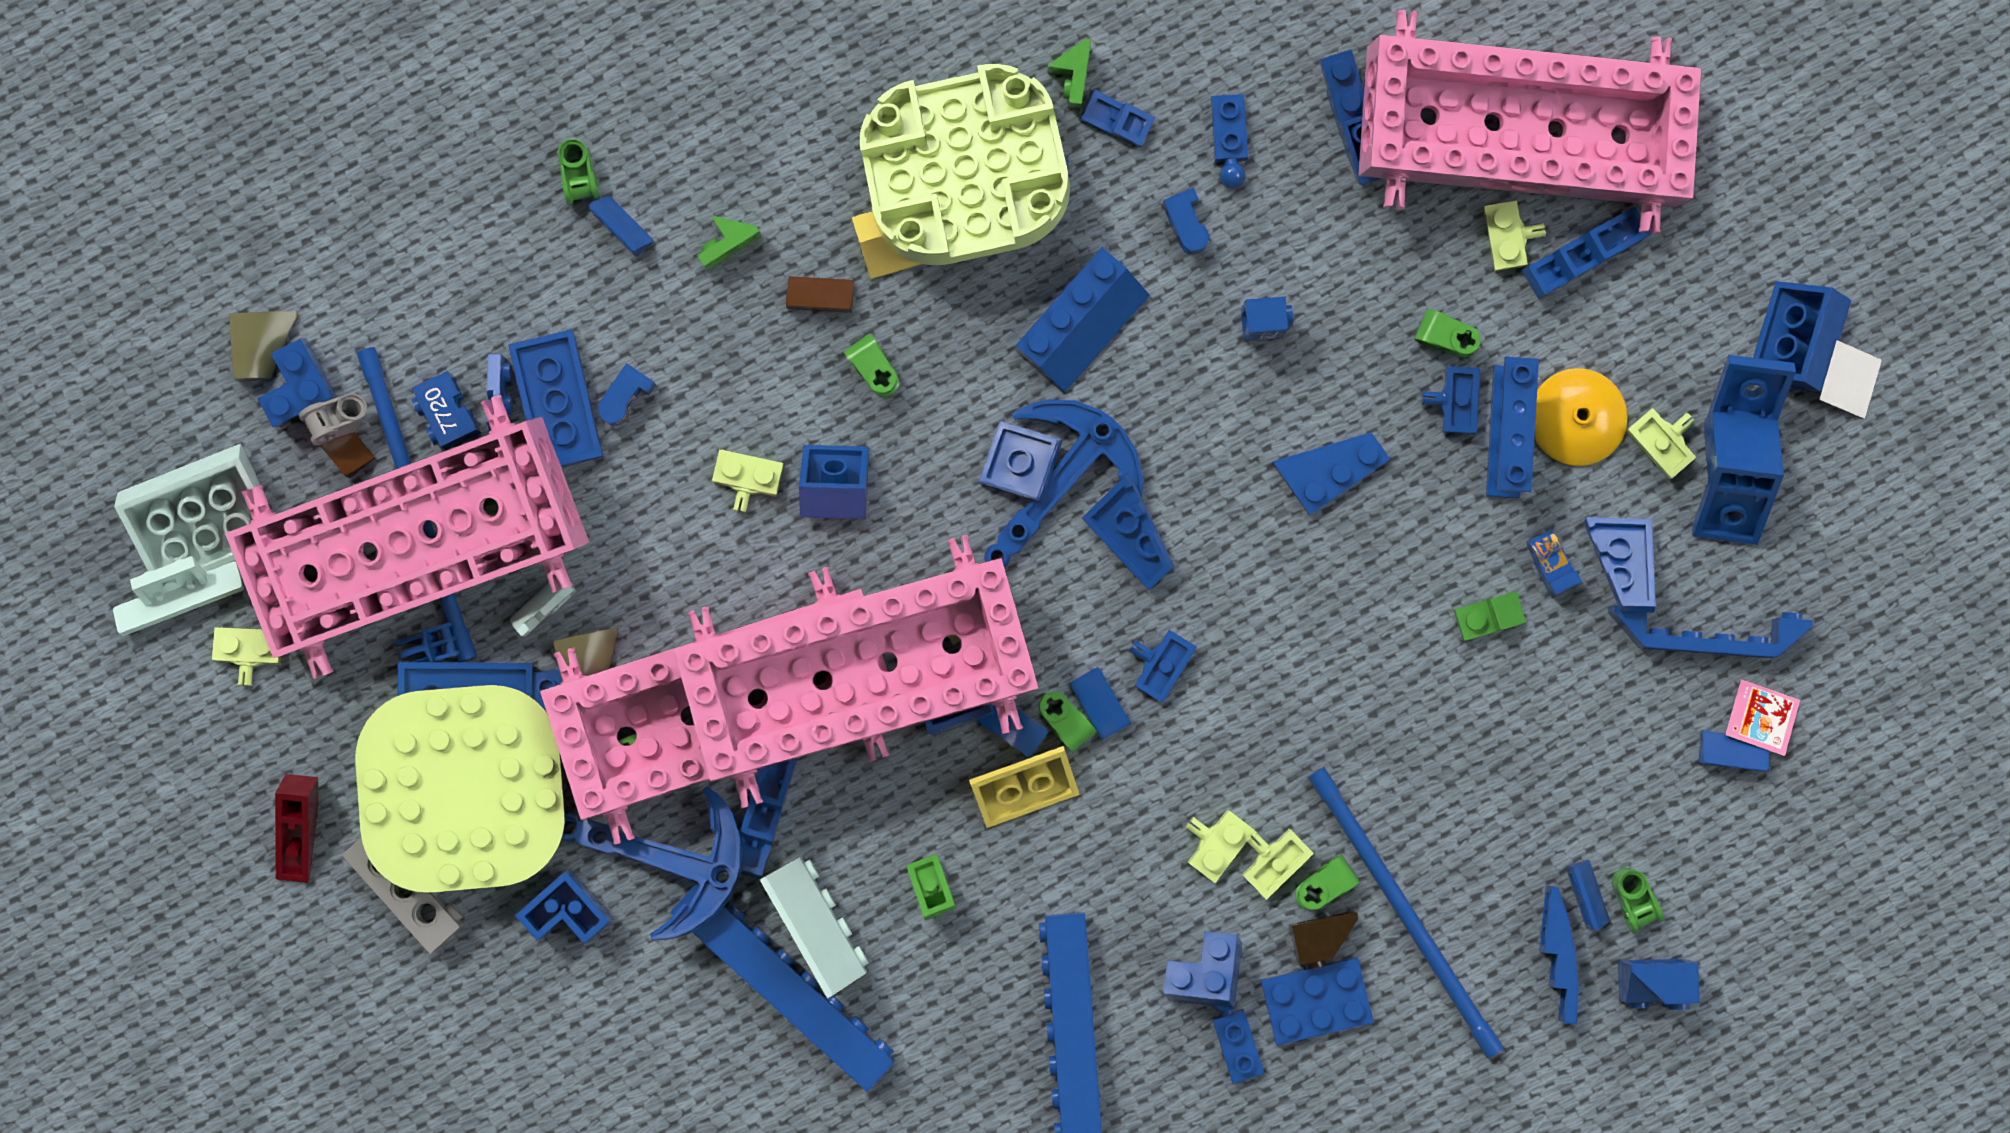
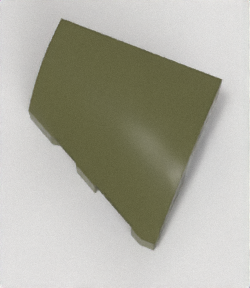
M296 311L229 314L233 379L238 382L270 380L273 378L277 364L271 353L287 345V337L293 323L298 319Z
M611 628L553 641L555 653L560 651L567 666H569L568 649L575 648L582 675L596 674L610 669L619 632L618 628Z

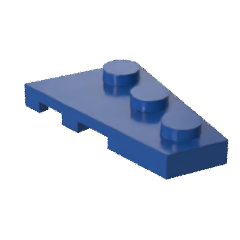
M1130 473L1124 476L1082 517L1087 525L1148 590L1174 567Z

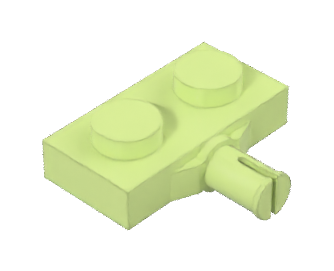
M1517 201L1484 206L1494 272L1526 267L1528 265L1525 251L1527 239L1546 237L1544 223L1524 227L1519 216Z
M1652 408L1630 426L1626 432L1670 480L1696 458L1685 445L1682 434L1696 422L1692 418L1682 426L1691 417L1688 413H1685L1684 416L1672 425L1664 421Z
M719 449L712 482L735 490L737 495L732 510L739 512L740 509L741 513H746L750 495L765 494L777 497L784 463Z
M215 627L212 660L215 662H231L240 666L237 685L252 686L253 667L263 664L281 665V656L272 657L261 629Z
M1226 810L1220 820L1209 828L1195 817L1190 822L1196 825L1199 830L1190 823L1185 827L1200 838L1198 848L1188 863L1214 883L1217 882L1245 845L1248 836L1251 837V834L1255 831L1229 810Z
M1288 829L1277 841L1269 845L1256 831L1251 836L1259 845L1250 836L1246 839V842L1259 855L1242 876L1266 900L1314 854L1291 829Z

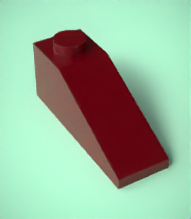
M285 774L275 792V868L277 880L305 883L310 881L318 814V777Z

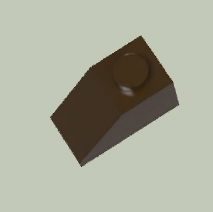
M1350 911L1289 924L1297 963L1299 965L1305 964L1306 969L1326 966L1325 960L1333 959L1357 922V912Z

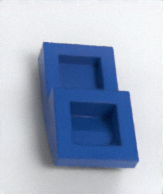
M1094 89L1091 91L1078 120L1125 142L1142 147L1155 117L1129 103L1122 104Z
M993 705L995 715L978 720L977 722L1030 758L1049 731L1017 709L1023 729L1015 730L1008 716L1009 733L1002 734L995 705Z

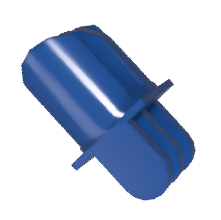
M452 623L421 630L420 633L395 640L396 647L422 640L421 645L398 652L399 659L426 653L427 657L412 662H438L460 655V650L456 651L454 645L456 636L452 637L450 627H452ZM438 631H440L442 636V640L440 641L437 636ZM442 645L445 646L446 654L442 653Z

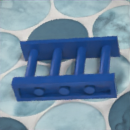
M1506 356L1504 366H1493L1486 496L1520 498V492H1531L1539 359Z

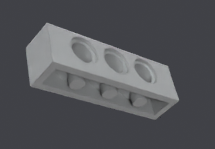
M361 838L342 854L345 860L429 954L437 952L465 926L460 920L464 917L461 911L452 902L446 904L439 897L441 892L424 893L413 891L410 897H404L399 891V886L382 876L373 866L365 852ZM426 903L431 904L436 910V916L432 922L425 921L421 916V909Z

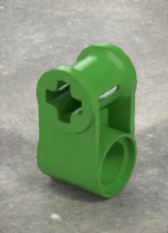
M578 139L565 140L558 149V157L567 205L573 204L574 200L593 197L595 200L600 199L598 181L589 149ZM573 148H580L583 151L581 160L576 163L568 162V152Z
M1426 309L1414 340L1432 349L1441 350L1456 357L1466 358L1470 357L1478 349L1481 338L1476 328L1457 321L1439 311ZM1466 334L1469 336L1468 342L1473 345H1468L1465 349L1460 348L1461 342L1456 337L1461 338Z
M870 333L844 351V354L859 375H862L876 395L889 397L897 392L899 378L885 358L887 356ZM880 374H883L885 377L890 376L888 378L890 384L887 387H884L882 384L877 385L879 383L877 377Z
M1048 692L1040 699V713L1072 753L1097 733V730L1062 693ZM1049 698L1054 701L1061 699L1062 703L1059 707L1062 711L1060 714L1057 715L1054 712L1048 714L1046 712V709L1049 707L1046 701Z
M1342 854L1319 868L1318 872L1303 881L1296 889L1295 899L1306 910L1319 909L1360 883V880ZM1307 887L1318 889L1319 893L1316 895V903L1313 900H1305L1304 897L1308 894Z
M1627 867L1617 870L1612 876L1611 884L1630 931L1635 934L1639 932L1640 927L1654 921L1659 923L1664 921L1662 909L1653 895L1645 875L1638 870ZM1628 875H1633L1636 879V886L1632 891L1625 892L1622 885L1623 880Z

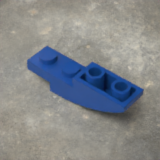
M1352 49L1319 59L1327 86L1326 94L1358 184L1363 185L1381 179L1359 176L1364 89Z

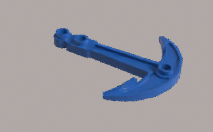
M1049 399L1024 406L1012 413L1014 420H1040L1055 425L1061 422L1078 432L1080 436L1051 473L1042 502L1039 503L1031 500L1024 509L1019 510L998 535V543L986 549L984 554L985 562L992 561L991 554L999 550L1004 555L1002 562L1004 568L1009 565L1008 563H1010L1011 554L1019 553L1039 529L1040 521L1101 454L1106 455L1119 470L1117 476L1120 480L1130 473L1142 498L1143 475L1137 450L1124 429L1112 417L1100 409L1076 400ZM1098 425H1106L1109 428V433L1106 436H1099L1096 433ZM1016 525H1021L1025 529L1024 535L1020 538H1016L1012 534V529Z
M709 786L703 789L710 810L711 831L715 835L712 853L709 856L636 836L635 839L628 840L625 833H621L620 830L621 843L614 845L609 825L590 819L580 821L574 814L565 813L563 841L573 842L576 840L582 847L610 856L617 854L700 884L689 906L683 904L669 921L650 933L652 941L682 937L694 932L715 918L732 897L739 882L742 871L743 841L730 808ZM569 824H575V831L572 834L565 833V828ZM599 834L606 835V839L602 844H596L595 842ZM721 873H729V879L726 882H718V876Z

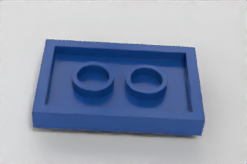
M1358 957L1329 963L1326 966L1315 969H1304L1260 980L1276 1045L1373 1023Z

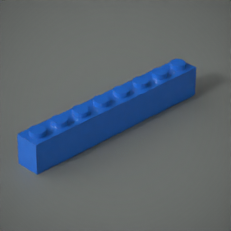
M696 883L670 911L672 915L683 904L690 905L700 884ZM733 903L729 907L724 905L715 918L692 932L866 1092L872 1088L894 1063L895 1059L891 1056L894 1050L884 1040L879 1038L877 1041H874L866 1033L870 1028L857 1016L850 1019L842 1011L845 1005L833 995L827 999L817 989L819 986L817 979L808 971L801 974L792 965L796 962L795 959L784 949L781 948L777 952L768 944L771 938L760 927L756 926L752 929L744 922L747 916Z
M1085 912L1045 915V922L1039 923L1040 943L1047 942L1048 956H1041L1043 976H1049L1050 989H1044L1045 1009H1052L1053 1022L1046 1023L1048 1043L1054 1042L1055 1056H1049L1050 1076H1057L1058 1089H1052L1051 1092L1053 1110L1059 1109L1060 1123H1054V1132L1102 1133Z

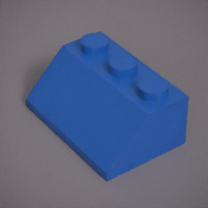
M1776 281L1753 358L1795 363L1796 373L1790 387L1821 393L1836 341H1840L1851 299L1833 287Z

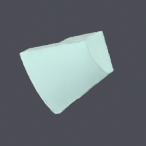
M548 582L510 618L513 627L521 636L526 637L549 614H554L576 590L570 586L552 593Z

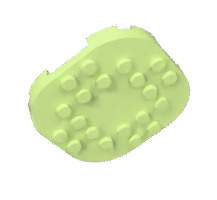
M985 64L977 66L978 73L915 86L914 80L904 82L888 90L877 99L879 104L872 110L870 115L866 114L860 132V149L877 227L885 242L895 252L921 264H952L1029 246L1049 234L1059 223L1069 202L1070 182L1052 100L1045 88L1034 77L1030 79L1019 73L1018 68L1012 66Z
M497 685L409 692L384 703L370 716L364 725L358 739L355 754L361 839L365 852L373 866L390 882L407 890L424 893L507 886L519 883L535 875L553 857L562 839L565 824L560 752L547 712L530 696L516 689Z

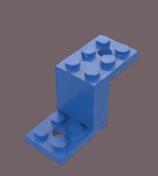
M1728 355L1704 424L1708 483L1692 525L1693 537L1758 545L1784 477L1778 419L1796 373L1795 363ZM1750 385L1760 386L1756 390L1745 389ZM1730 511H1739L1736 515L1726 514Z

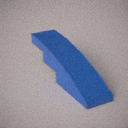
M1633 207L1523 269L1522 272L1537 298L1543 297L1650 236V230L1643 234L1639 233L1641 215L1637 208Z
M798 758L763 767L758 771L756 782L763 802L756 804L751 793L749 805L740 830L743 841L741 871L743 875L762 879Z
M1546 885L1539 951L1552 954L1548 986L1561 988L1558 1020L1563 1023L1577 1024L1579 987L1576 952L1570 922L1559 888Z

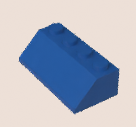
M1101 247L1015 345V351L1065 393L1146 301L1150 294L1124 265Z

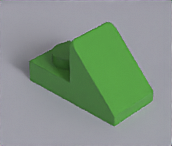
M1084 39L1049 64L1047 68V73L1072 77V80H1065L1063 99H1069L1068 109L1081 110L1091 40Z
M711 216L724 239L719 241L715 238L701 247L702 252L697 256L706 271L761 238L762 235L755 225Z
M1517 591L1454 610L1463 641L1526 623Z
M937 854L906 865L925 920L956 909L954 897Z

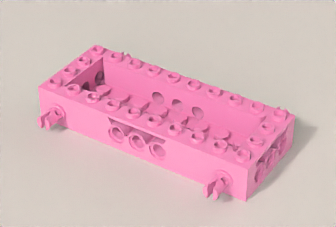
M1406 10L1396 11V36L1379 35L1367 46L1359 176L1386 179L1385 202L1383 205L1385 209L1393 206L1394 197L1396 210L1405 209L1406 181L1637 203L1641 205L1639 233L1643 234L1649 231L1650 228V235L1661 233V206L1677 207L1693 199L1701 68L1670 65L1672 38L1668 37L1661 44V37H1652L1650 40V63L1416 39L1418 12L1412 11L1406 21ZM1423 108H1429L1435 112V124L1428 125L1422 121L1421 111ZM1491 114L1499 119L1500 127L1498 131H1491L1485 126L1484 120L1486 115ZM1550 121H1557L1562 125L1563 134L1560 138L1553 137L1549 133L1548 125ZM1614 127L1621 128L1625 132L1626 140L1624 144H1618L1612 139L1611 132Z
M498 395L492 397L491 400L480 402L492 430L489 431V435L278 514L271 512L262 485L242 491L241 493L245 498L253 520L250 521L249 525L227 532L225 535L272 657L276 658L298 649L300 652L303 651L313 675L312 678L315 679L334 672L323 648V643H325L326 639L535 563L543 565L552 593L572 586L573 584L569 579L561 557L564 556L565 552L590 542L543 418H535L517 425L510 423L501 399L502 396ZM487 498H492L498 503L499 510L495 516H489L484 511L483 504ZM427 520H431L437 525L438 533L434 539L424 534L423 525ZM367 542L374 544L377 548L378 555L374 561L367 559L363 553V547ZM307 564L313 565L317 569L318 578L315 582L308 581L304 576V568Z
M963 535L961 537L963 553H961L955 538L947 540L956 567L950 573L723 636L715 634L709 607H702L703 625L700 624L694 610L687 612L696 641L693 644L676 648L674 652L710 782L728 777L735 779L742 804L741 807L745 808L748 807L747 789H750L756 804L763 802L754 773L757 772V769L990 703L991 706L995 705L1002 734L1009 733L1008 716L1015 730L1023 729L1014 700L1017 699L1018 695L1038 689V685L1002 559L982 564L975 563L968 540L969 536ZM948 635H954L961 641V649L956 654H949L942 647V641ZM884 653L894 655L897 660L895 670L891 672L882 671L878 666L879 656ZM826 671L832 676L833 683L829 689L819 690L814 686L813 677L817 672ZM755 689L763 690L768 696L767 704L760 709L753 708L748 702L749 693Z
M829 567L822 568L824 585L821 584L815 570L808 573L818 600L815 604L718 635L723 636L863 597V593L859 589L843 595L836 594L829 573ZM575 648L568 649L569 666H567L559 651L554 653V657H556L563 682L560 683L561 685L540 691L580 819L586 820L599 815L606 816L614 845L621 843L619 826L622 827L628 840L635 839L625 811L628 809V806L710 780L695 725H686L681 720V712L684 708L689 707L674 649L589 676L582 675ZM880 655L878 666L882 671L888 672L883 655ZM826 672V680L822 684L814 686L819 690L829 689L833 683L832 676ZM763 691L764 698L762 702L750 706L756 709L764 707L768 702L767 694ZM623 727H631L636 731V741L630 746H623L618 742L617 734ZM882 734L863 739L869 762L876 760L874 743L883 758L889 756Z

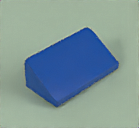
M605 196L589 205L592 214L635 257L642 254L653 243V238L611 196Z
M1099 667L1092 669L1069 683L1101 740L1131 724Z
M1702 730L1698 763L1768 772L1769 750L1727 736L1726 733Z
M1583 860L1568 865L1566 870L1585 926L1594 931L1600 929L1610 922V918L1590 860Z

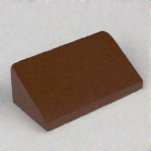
M789 276L786 308L852 313L854 280Z
M355 432L320 445L347 478H352L375 459L374 455Z

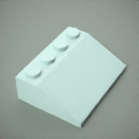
M238 444L117 492L114 507L148 571H154L170 565L179 559L193 556L202 569L207 572L235 561L225 533L249 525L250 521L253 520L241 492L260 484L241 444Z
M799 857L760 879L828 999L866 974L867 970L864 966L869 964L860 946L854 949L848 937L852 935V932L845 919L842 917L837 920L831 908L836 906L829 891L827 889L821 891L815 879L820 876L810 859L804 862L803 858Z

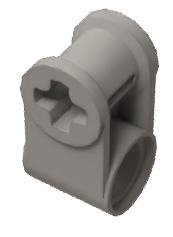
M349 393L325 402L312 404L304 408L298 415L301 421H305L312 435L310 438L312 444L317 446L357 431L366 414L367 405L361 396ZM343 410H350L354 412L356 417H349L345 415Z

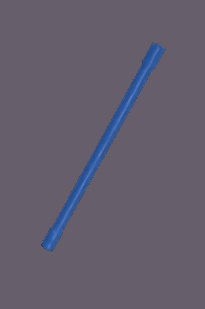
M370 347L360 350L356 354L364 378L369 385L395 467L399 469L412 464L384 381V372L376 348ZM427 520L423 525L424 534L434 539L436 535L431 520ZM455 593L439 598L446 622L452 623L450 631L452 637L456 636V641H454L456 651L460 650L461 653L456 656L457 661L465 662L477 658Z
M1323 767L1308 777L1322 801L1327 804L1464 1018L1471 1030L1472 1036L1486 1058L1496 1055L1504 1047L1490 1025L1477 1010L1344 802L1339 789L1329 773Z

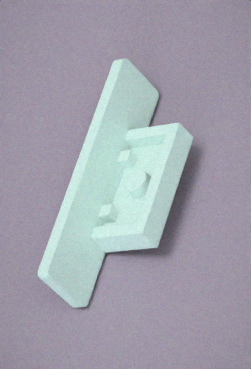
M190 556L130 579L132 590L138 598L113 608L117 631L121 636H125L243 591L244 584L237 563L234 561L205 572L195 558Z

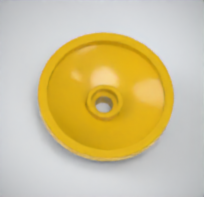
M1580 368L1558 372L1548 378L1537 389L1534 440L1546 455L1559 463L1570 466H1587L1597 463L1612 454L1625 435L1628 415L1624 398L1614 383L1598 372ZM1579 409L1587 412L1588 417L1585 421L1577 417Z

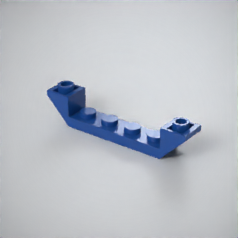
M1618 605L1608 607L1609 615L1635 645L1642 649L1776 658L1812 628L1813 620L1802 619V613L1782 612V618L1772 619L1771 643H1768V637L1748 636V642L1735 641V635L1720 633L1715 634V639L1702 638V632L1682 631V637L1669 636L1668 629L1649 628V634H1646L1647 612H1621Z

